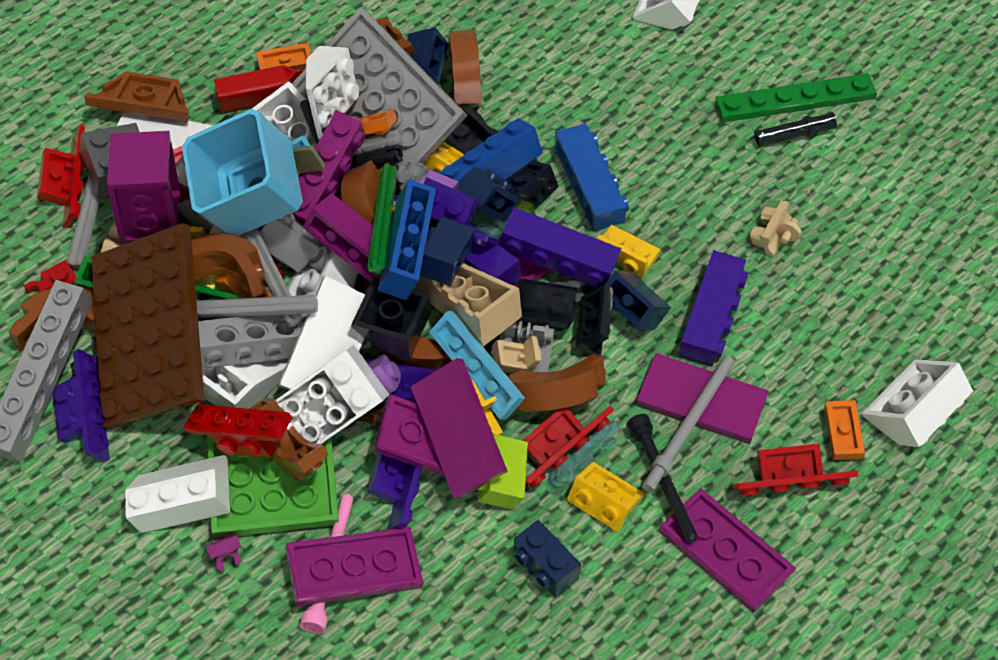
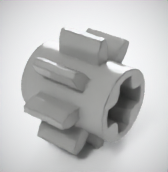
M410 160L408 165L405 164V166L400 164L397 171V178L400 182L399 188L403 189L408 179L419 182L428 173L429 168L413 160Z

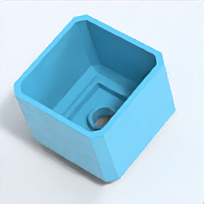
M253 109L247 110L187 137L182 145L192 210L223 233L239 236L296 212L300 208L303 200L291 140L260 112Z

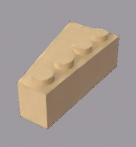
M464 263L451 286L423 276H419V281L416 284V290L430 293V303L441 313L445 314L446 311H454L483 347L522 317L519 288Z

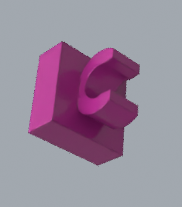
M236 534L204 545L210 559L216 557L215 563L220 571L225 570L222 560L227 555H231L234 558L236 565L241 563L239 554L234 551L241 548Z

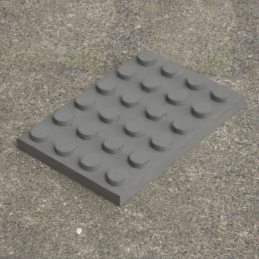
M360 7L326 45L348 48L350 58L354 63L353 71L356 84L359 86V97L344 114L357 119L394 109L397 120L391 126L390 131L396 130L400 132L402 137L400 147L403 151V161L390 164L391 166H396L397 171L400 164L408 165L410 160L423 164L467 117V114L364 8ZM305 69L292 85L309 101L306 91ZM367 134L366 137L374 136L375 134ZM396 178V184L399 185L400 182L398 181V178Z

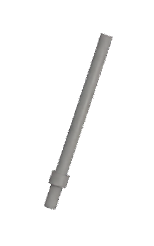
M724 356L663 454L658 455L652 463V471L642 485L647 492L652 493L662 477H666L672 469V461L733 366L734 359L732 357Z

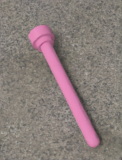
M344 494L341 497L338 507L339 522L334 523L330 537L343 536L353 503V497L350 494ZM326 602L312 604V606L307 608V611L303 612L300 622L302 630L316 634H323L325 632L328 617L324 610Z

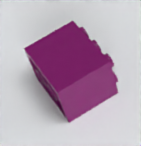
M170 131L110 134L107 188L120 245L180 224V211L177 204L180 203L181 190Z

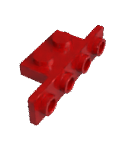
M83 125L78 126L72 138L70 154L45 148L41 159L37 198L65 205L62 227L69 228L73 219H78L81 209V203L77 202V197H80L83 189V181L79 180L85 168L80 154L81 133L85 131V126Z
M198 404L191 412L189 419L184 425V429L188 433L209 435L216 442L217 448L226 455L240 454L251 458H272L277 449L272 441L279 442L282 439L293 417L289 412Z
M609 406L583 427L568 408H561L521 440L528 442L527 455L537 466L526 477L525 487L529 485L533 489L546 478L543 472L551 466L555 470L568 459L565 453L570 448L576 451L589 440L586 435L592 429L597 433L610 422L607 416L614 409Z
M820 444L757 450L760 481L731 484V490H740L742 496L759 494V487L770 486L771 492L790 490L789 484L801 483V489L820 487L819 481L831 480V486L850 484L849 478L858 477V470L823 474Z

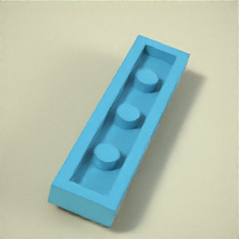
M446 311L429 333L452 361L456 358L464 360L471 380H474L484 400L496 396L498 401L490 408L500 420L507 419L525 397L455 312Z

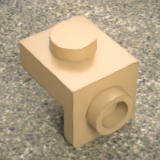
M530 336L524 344L496 340L492 345L494 361L505 373L512 374L519 369L532 371L541 361V350L535 336Z

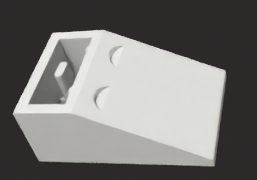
M318 46L306 59V91L318 139L322 137L335 111L345 113L359 97V86L356 84L353 71L354 63L350 58L349 49L346 47Z
M352 345L276 399V402L283 412L291 414L293 418L290 423L303 438L309 442L322 444L381 403L389 393L357 348Z
M289 358L202 369L204 398L215 406L249 409L265 398L279 384Z

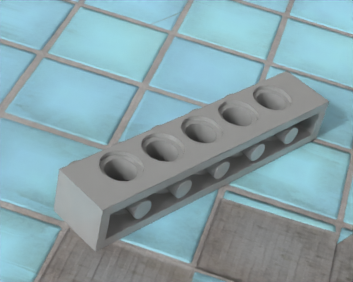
M55 280L0 401L1 458L21 463L91 307L92 301L82 287Z
M308 313L301 314L302 322L294 327L287 325L283 315L243 316L198 321L202 369L290 358ZM364 338L360 350L370 349L372 344Z

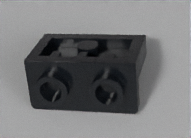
M468 106L462 109L467 114V117L445 139L450 146L464 155L498 132L487 125L482 116L471 110Z
M536 161L529 162L506 179L513 186L510 191L522 200L516 208L528 213H533L558 188L551 165Z
M520 278L517 288H519L522 317L517 321H522L523 326H528V322L531 323V326L536 324L549 325V328L554 329V331L569 329L574 321L577 287Z
M606 284L581 297L576 346L591 355H601L603 341L609 339L614 289Z

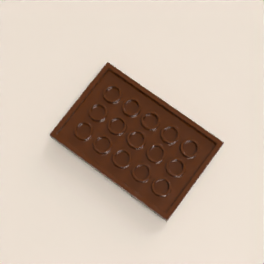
M181 223L91 256L102 417L105 420L102 423V428H118L205 401L190 226Z

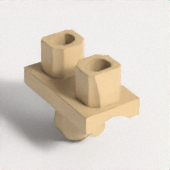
M780 201L777 208L765 207L761 213L762 225L767 227L756 226L750 233L752 245L764 247L767 256L774 257L781 243L787 244L788 241H797L802 234L800 227L797 225L798 220L792 218L787 211L789 207V202Z

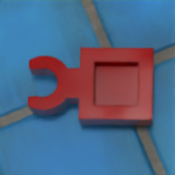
M66 260L41 272L42 280L28 282L24 289L27 295L33 291L42 292L52 288L55 280L78 286L74 283L77 276Z

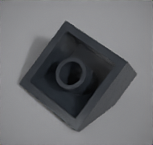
M373 277L351 326L380 352L410 361L431 314L430 293L413 289L407 300L378 291L380 279Z

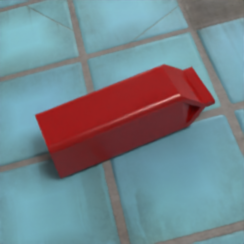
M281 65L214 79L221 114L255 107L288 81L292 84L302 73L301 69L295 70Z

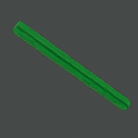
M389 163L384 164L383 169L380 170L368 260V270L375 272L376 275L382 274L383 269L386 268L397 178L396 166H391Z

